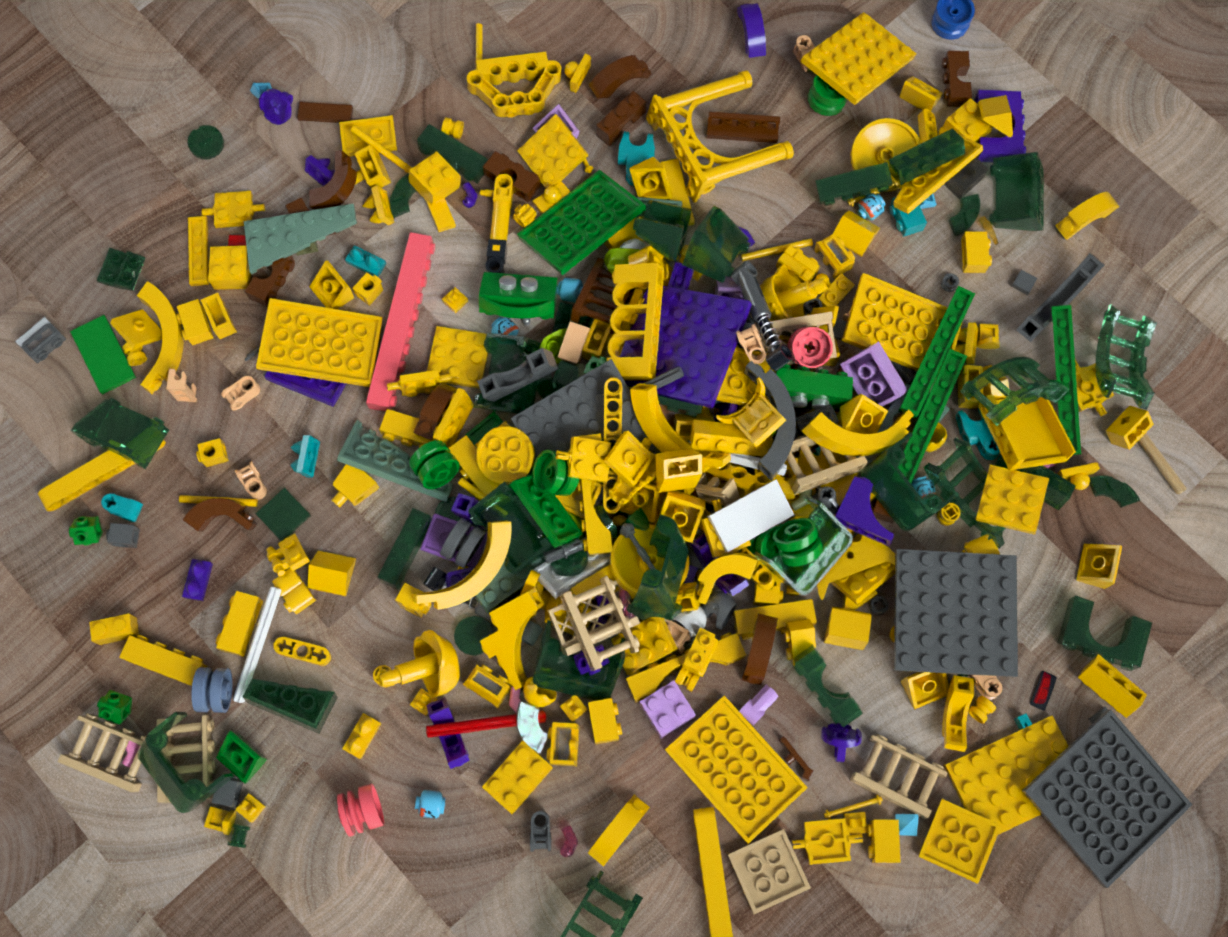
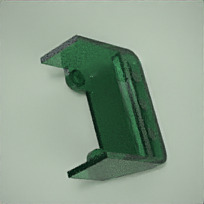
M911 432L866 465L861 471V477L867 478L873 484L872 493L896 524L904 531L914 529L959 495L958 492H955L943 500L936 494H928L922 498L900 471L898 466L905 460V454L900 445L913 436Z
M805 494L803 498L814 509L808 519L813 520L817 527L818 536L821 538L824 546L822 554L813 562L796 567L785 565L780 555H776L770 560L757 551L754 553L774 575L801 595H808L851 546L853 541L852 534L822 502Z
M548 620L539 646L533 683L537 684V687L596 701L609 699L625 661V650L608 657L610 663L602 666L600 672L589 675V672L581 675L573 657L575 655H564L559 651L560 642L556 638L550 637L551 621ZM621 638L620 643L624 642L625 638Z
M175 711L148 733L138 749L137 756L175 809L181 813H188L230 781L234 775L232 773L223 774L208 787L199 779H191L187 782L183 780L162 752V749L168 743L166 732L188 716L186 712Z

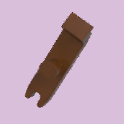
M783 736L779 741L789 753L784 757V760L788 765L795 761L803 770L800 778L807 782L810 781L809 778L814 770L807 766Z

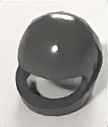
M721 590L711 591L706 605L702 604V609L705 611L707 619L713 613L717 616L716 628L722 630L733 615L737 603L728 593L725 594Z

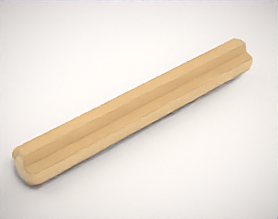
M1145 433L1138 440L1139 444L1175 493L1181 494L1187 489L1148 434Z

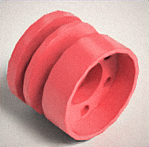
M802 327L791 334L787 343V347L793 354V361L807 368H817L824 365L830 359L833 352V343L830 336L818 327ZM809 343V345L812 346V349H808L807 351V349L804 348V345Z
M372 783L358 788V798H356L351 790L347 791V798L344 793L337 795L338 815L349 837L355 835V827L358 833H363V822H366L370 830L384 826L385 822L381 803Z

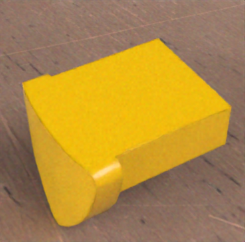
M979 324L977 347L982 349L1000 348L998 325Z
M210 806L204 827L221 831L224 835H229L234 826L237 812L236 810L227 811Z

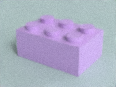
M879 341L840 364L844 372L848 374V377H853V387L857 394H863L880 406L896 400L908 391Z

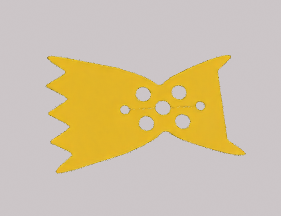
M800 450L798 465H802L801 471L803 475H811L813 471L802 450ZM822 450L819 456L813 454L820 469L825 470L830 467ZM831 451L837 463L842 464L847 461L844 455ZM857 473L821 485L820 487H832L836 492L837 504L841 505L854 477H857ZM816 488L812 489V496L816 493ZM811 500L809 504L794 511L790 504L792 501H788L795 516H803L814 521V516L817 514L814 501ZM823 510L819 512L826 516L825 523H815L824 546L822 554L816 559L817 588L821 600L824 599L828 584L884 562L895 565V553L888 546L863 535L860 541L853 542L849 538L852 530L844 527L841 533L832 531L831 526L835 522L836 514L830 518ZM833 539L838 543V548L835 551L826 549L825 544L828 540ZM848 552H852L854 554V557L852 559H848L846 557V554Z

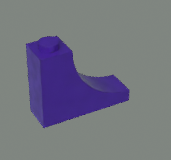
M855 476L835 516V523L890 547L894 534L886 530L877 521L871 509L870 495L873 484L867 478Z

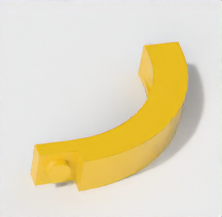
M147 281L137 294V297L158 316L162 328V347L155 365L140 385L147 392L153 394L161 387L163 380L168 381L169 369L177 371L182 358L184 337L181 332L183 330L182 325L177 319V312L156 286Z
M639 383L632 387L630 393L634 412L641 428L651 442L662 453L666 450L671 452L691 449V443L679 436L664 417L658 401L657 385ZM696 450L702 454V472L704 473L711 467L721 469L731 461V453Z
M907 410L887 430L874 434H861L848 431L836 425L820 412L806 425L802 432L818 445L835 453L848 456H869L888 449L909 433L906 428L911 424L909 420L914 414Z
M511 521L487 522V542L482 557L475 568L463 580L442 590L413 593V601L419 604V606H431V602H433L434 608L439 610L459 605L481 592L494 579L504 563L510 545Z

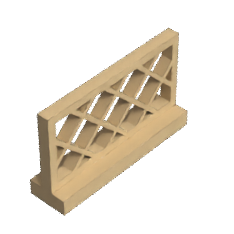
M832 312L770 321L773 322L772 326L776 329L775 332H779L777 334L778 337L783 331H788L792 334L793 331L791 330L811 326L819 328L820 325L827 324V334L833 343V352L830 358L837 357L831 320L833 319ZM778 338V341H781V344L787 346L785 342ZM809 343L804 345V347L807 345L809 348L812 349V346L809 345ZM764 344L765 352L768 353V347ZM791 360L787 365H792L796 363L793 360Z
M614 580V585H617L620 591L618 597L620 600L623 598L622 604L626 606L628 614L624 616L629 618L631 627L640 624L638 617L634 614L626 591ZM600 594L603 598L599 607L590 603L592 598L587 599V602L583 601L582 603L585 604L582 613L586 614L589 606L596 609L604 606L607 599L606 594ZM563 604L548 609L547 612L561 644L562 653L569 656L582 649L575 632L572 639L565 641L562 634L565 627L572 630L573 627L566 625L569 619L567 614L563 623L556 620L554 612L559 610L565 611ZM613 611L608 613L610 614L608 623L601 624L597 622L599 617L590 620L593 623L588 632L593 633L617 623L616 619L613 620L615 616ZM619 630L603 638H600L596 640L594 644L603 641L611 636H614L622 631Z

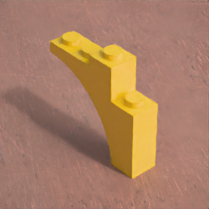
M535 587L489 613L491 621L498 630L480 640L482 650L488 655L489 659L496 655L499 666L504 669L507 680L514 687L515 691L523 687L527 680L521 661V641L524 629L533 614L545 605Z

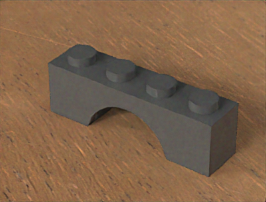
M541 348L527 355L525 362L520 366L506 372L492 373L477 382L483 398L495 402L558 370V366L553 353Z

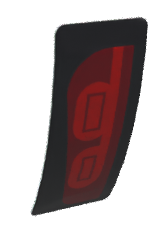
M1045 671L1041 672L1039 682L1030 702L1031 706L1045 711L1055 686L1056 676Z

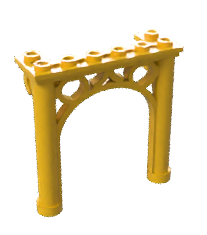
M747 70L741 71L737 75L664 98L657 96V94L653 95L646 115L647 122L654 131L660 127L666 134V139L668 143H671L675 156L679 158L684 172H687L690 178L686 192L694 203L700 199L702 194L712 191L716 183L726 178L779 160L785 161L793 158L794 151L789 141L740 157L728 158L711 152L697 138L692 126L693 110L703 102L750 88L752 86V77ZM690 105L688 111L683 108L685 106ZM675 114L683 116L686 119L685 122H677L674 118ZM680 130H684V136H682ZM697 156H703L707 158L709 164H700L697 159ZM714 162L721 164L719 166L712 167Z

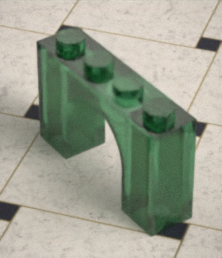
M1076 595L1069 599L1057 643L1063 645V648L1074 651L1076 649L1081 651L1082 655L1087 657H1096L1099 654L1110 664H1118L1121 666V669L1126 671H1133L1141 667L1153 622L1136 616L1126 619L1118 645L1106 647L1096 642L1089 630V621L1095 602Z

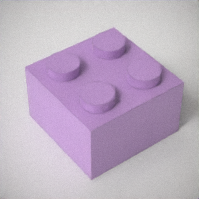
M675 681L670 682L639 703L660 739L696 716Z

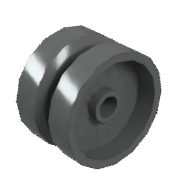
M461 518L447 536L440 555L450 560L458 552L455 564L464 569L478 550L486 531L477 526L469 533L471 522Z

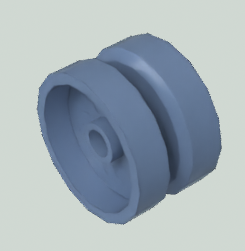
M199 667L196 670L192 683V706L195 712L207 713L210 709L215 713H226L228 711L233 691L232 673L229 668H217L214 672L211 668Z

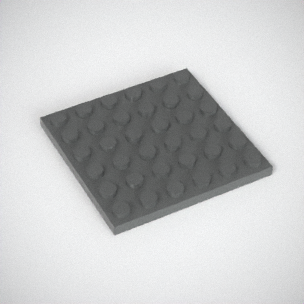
M612 359L511 418L516 428L523 431L532 441L535 450V460L545 450L568 452L571 445V437L601 434V441H604V386L606 380L610 377H617L622 382V433L629 431L640 443L647 437L634 412L630 389ZM610 381L608 388L611 391H616L619 388V384L616 381ZM610 401L607 405L611 411H616L619 408V404L616 401ZM614 420L609 421L607 424L610 430H616L619 427L618 423ZM610 440V441H609V442L611 443V449L613 448V446L615 445V443H616L617 441H615V440ZM653 443L651 444L649 451L654 454L662 453ZM610 479L607 482V486L613 488L617 481ZM603 488L596 503L603 499Z
M896 549L894 671L1018 677L1017 555Z
M1107 709L1022 790L1104 888H1108L1192 806V803L1111 709Z

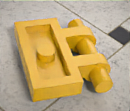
M296 534L279 542V549L274 550L272 546L266 549L267 558L272 562V569L278 576H283L285 570L289 567L292 571H295L310 562Z

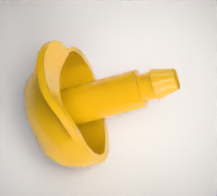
M785 264L779 266L773 276L765 279L760 284L762 293L771 311L770 321L805 316L804 303L816 298L817 294H821L830 287V282L827 278L815 279L814 281L808 280L799 284L788 272Z
M427 630L414 640V660L395 665V669L388 670L378 676L381 687L394 686L397 683L403 685L422 679L431 696H442L450 692L459 681L460 669L457 652L448 639L432 630Z

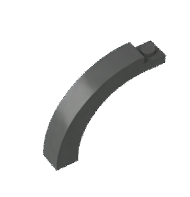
M1090 253L1056 291L1029 315L1016 330L1030 342L1033 341L1053 322L1052 306L1069 305L1105 264Z
M750 361L745 367L744 374L756 385L757 378L760 377L765 385V395L775 409L786 419L776 429L775 440L771 448L757 466L772 481L784 466L794 441L796 427L795 411L789 392L772 369L765 374L760 365H755Z

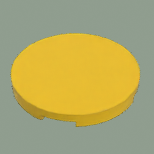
M499 426L491 429L480 440L476 450V461L479 469L485 477L497 484L510 485L512 481L527 476L535 460V450L530 438L523 431L511 426Z

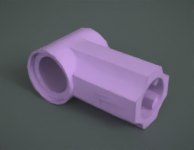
M765 685L739 712L754 726L765 714L766 709L779 696L771 687Z

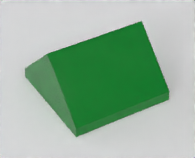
M233 731L228 732L216 756V759L244 784L268 760L240 734Z

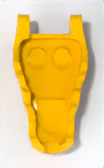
M645 437L641 444L649 451L652 442L649 438ZM649 451L654 458L634 487H629L617 475V482L612 489H609V495L616 503L626 504L636 492L656 479V456L654 453Z

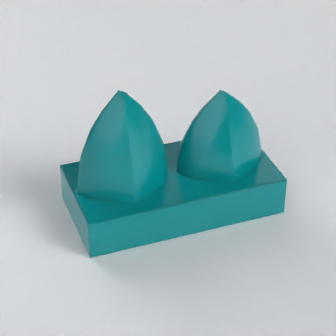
M355 245L345 259L347 264L379 277L387 264L386 260Z
M303 435L301 441L291 446V449L299 454V459L290 465L293 471L307 478H313L320 446L319 440L310 435Z

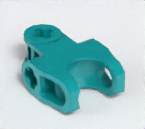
M624 131L619 144L618 165H626V182L634 186L629 170L630 167L655 157L653 134L648 133L646 142L641 146H636L629 140L630 133Z
M979 408L981 421H973L967 416L965 411H958L955 418L964 443L968 447L976 444L984 459H996L1000 451Z

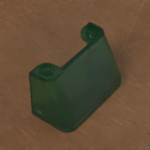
M1038 152L993 158L990 173L996 180V210H993V213L989 216L990 224L994 228L1043 231L1044 169Z
M649 200L647 205H645L646 210L642 212V216H639L638 219L635 218L633 230H636L637 236L665 258L677 262L685 244L692 209Z
M714 205L695 230L682 265L724 283L727 277H731L735 269L732 265L739 254L742 255L743 252L747 253L751 243L748 242L749 238L721 208Z
M487 333L484 347L489 354H492L488 376L492 373L506 372L520 366L525 362L527 355L540 349L541 343L525 336ZM538 380L495 402L484 399L480 390L474 397V408L517 415L534 405Z
M113 398L109 400L104 399L71 428L70 431L87 444L94 447L98 445L114 452L128 461L135 462L137 466L145 470L169 432V429L163 425L165 422L157 417L151 419L121 406V403Z
M504 481L470 508L468 512L471 514L470 519L475 525L484 526L487 531V522L511 521V539L504 565L510 573L518 574L540 559L545 552L554 549V547L511 488V482Z
M660 514L649 545L656 547V556L665 558L662 571L650 569L644 572L632 605L660 614H669L676 603L689 549L675 520Z

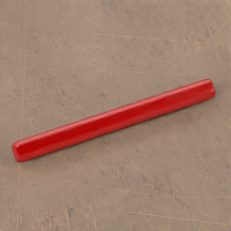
M535 711L426 726V736L431 738L546 722L545 711Z

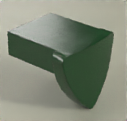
M639 507L617 528L620 532L621 526L624 523H631L634 528L646 531L649 529V521L644 511Z

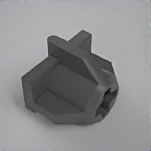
M818 486L811 500L816 503L815 509L817 513L823 510L831 518L839 510L836 492L832 487L826 486L822 488Z

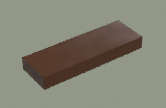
M299 102L297 118L298 121L330 123L352 121L353 106Z

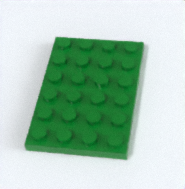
M598 170L517 235L523 243L563 276L645 211L646 206L601 170Z

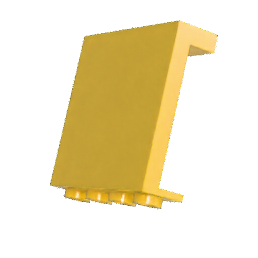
M1040 388L1035 395L996 400L993 394L986 395L978 405L1009 471L1066 462L1076 452L1043 388Z

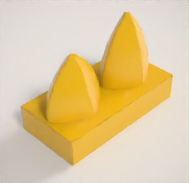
M378 185L372 187V194L362 205L364 208L377 209L371 215L369 221L372 223L384 222L387 225L395 223L387 191Z
M968 322V327L960 329L958 340L966 342V344L958 345L955 348V351L967 356L965 360L967 364H975L979 333L976 322Z
M363 713L342 749L361 759L382 723Z

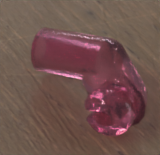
M620 590L619 598L623 604V614L625 617L634 618L637 610L628 603L629 593L628 591Z
M571 825L561 829L566 838L563 847L560 849L563 857H571L578 845L575 833Z

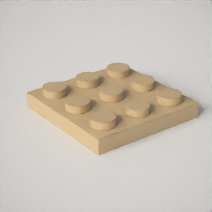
M784 829L727 855L753 914L759 913L811 888Z

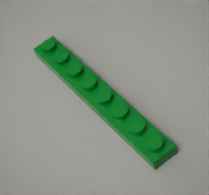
M957 287L899 411L905 413L907 410H910L914 414V418L918 417L975 293L963 287Z
M1071 305L1052 306L1059 420L1076 451L1073 455H1081Z
M949 349L893 474L892 482L906 488L910 487L965 363L966 355Z

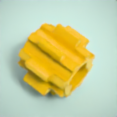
M525 203L523 206L519 205L514 210L513 218L517 224L525 228L535 220L534 218L537 216V213L533 207Z

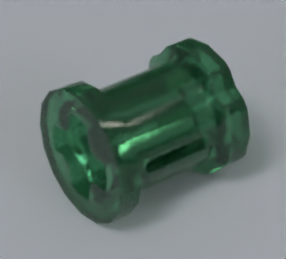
M232 824L231 840L227 845L246 848L247 831L251 827Z

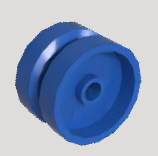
M939 0L931 20L932 29L944 39L953 40L964 36L974 17V3L971 0Z

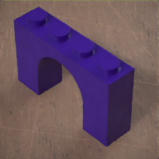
M978 90L974 98V102L977 104L982 99L1007 96L1012 114L1013 136L1011 138L1008 136L1002 138L980 137L977 143L983 145V151L976 156V162L1019 164L1022 157H1025L1026 146L1023 143L1026 134L1025 130H1023L1025 115L1022 114L1024 99H1021V91Z

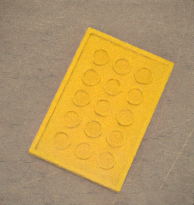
M863 12L805 54L801 62L852 104L856 105L912 61L917 53Z
M863 273L859 280L841 341L863 350L879 341L891 361L918 371L948 307ZM961 326L950 347V349L954 351L956 348Z
M270 298L256 369L370 387L383 317Z
M725 695L665 749L666 753L747 844L808 788Z
M1052 715L944 765V768L964 808L1002 825L998 833L999 835L1041 815L1022 790L1068 747V744Z

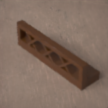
M709 112L707 138L777 143L780 116Z

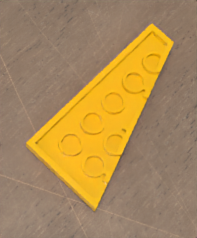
M941 127L938 134V144L931 150L927 149L923 158L920 159L915 167L914 174L910 175L907 185L901 189L894 200V207L909 214L983 151V145Z

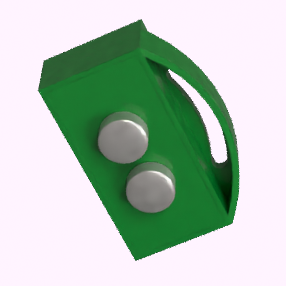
M484 272L479 291V313H485L486 315L495 314L508 317L511 320L512 318L523 319L524 325L530 324V318L540 317L544 320L554 318L558 278Z
M787 364L775 372L789 392L793 407L840 412V407L852 400L853 377H848L846 372H837L836 375L829 374V371L821 366L816 368V372H810L809 368L798 365L797 370L791 369V366Z

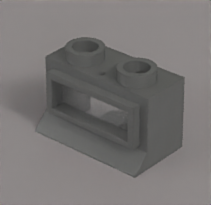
M43 317L15 342L38 364L40 361L45 360L54 349L59 348L66 338Z

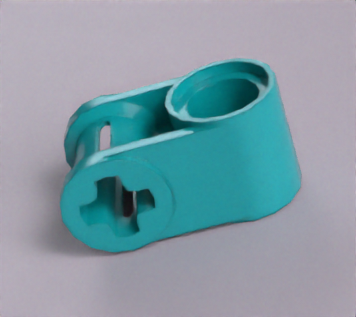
M111 493L106 494L101 501L102 507L109 513L136 523L143 504L136 500Z

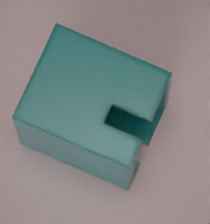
M1027 713L1014 719L1019 730L1032 725Z

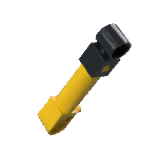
M500 174L496 177L494 190H480L481 196L493 197L494 204L490 239H488L486 272L505 273L504 264H506L510 209H512L514 194L513 180L508 174ZM493 267H499L496 271L491 270Z

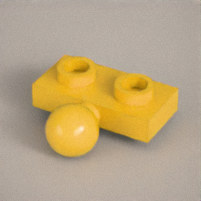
M820 273L815 277V279L827 278L829 280V277L824 273ZM841 273L832 284L830 283V287L818 299L822 302L823 307L837 306L855 284Z

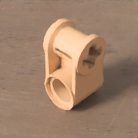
M801 35L796 40L793 53L802 69L807 72L810 69L801 62V59L805 54L814 49L815 46L808 36Z
M752 324L750 328L741 332L736 331L739 342L749 360L754 364L762 363L766 358V352L756 325ZM754 350H760L761 354L753 355L752 352Z
M244 376L233 385L224 389L221 396L227 399L233 411L238 410L260 393V386L251 376ZM249 384H253L251 389L246 390V387Z
M253 461L249 462V465L235 470L240 482L253 499L260 500L266 496V486ZM255 486H260L257 491L252 492Z
M967 675L968 678L974 679V685L981 696L992 700L1001 694L1002 684L996 676ZM993 687L994 690L989 692L988 688Z

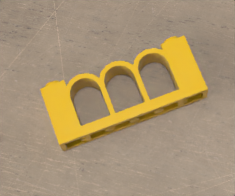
M658 263L617 264L612 273V280L616 285L612 296L618 308L614 310L610 318V325L616 334L609 340L608 352L611 358H607L606 362L610 359L613 360L624 381H649L656 377L664 268ZM648 288L647 304L624 305L623 298L630 289ZM646 313L645 331L621 330L622 320L627 315ZM644 339L643 357L619 356V348L623 342Z

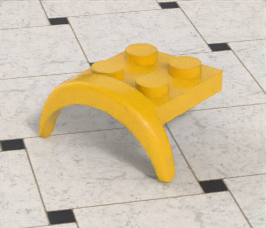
M760 377L757 378L755 394L742 409L730 415H716V418L723 423L736 424L756 447L786 421L765 398V385Z

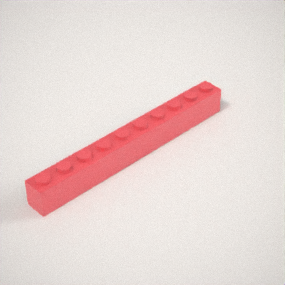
M411 232L409 234L366 401L369 409L386 412L387 409L392 410V407L396 406L397 396L395 395L397 390L388 391L387 383L398 382L401 372L405 371L406 361L404 360L405 356L410 352L409 340L414 336L415 329L413 324L414 321L418 320V304H421L423 300V293L421 292L427 284L426 273L431 268V254L435 252L436 245L433 243L432 236Z

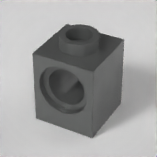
M111 523L110 529L106 532L107 542L114 547L137 548L140 529L135 525Z
M225 775V779L218 778L212 803L237 808L243 783L237 782V777Z

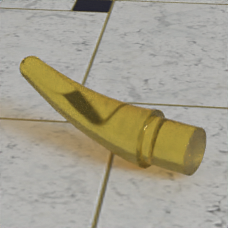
M982 216L978 221L989 234L994 244L997 245L998 240L990 221L985 216Z

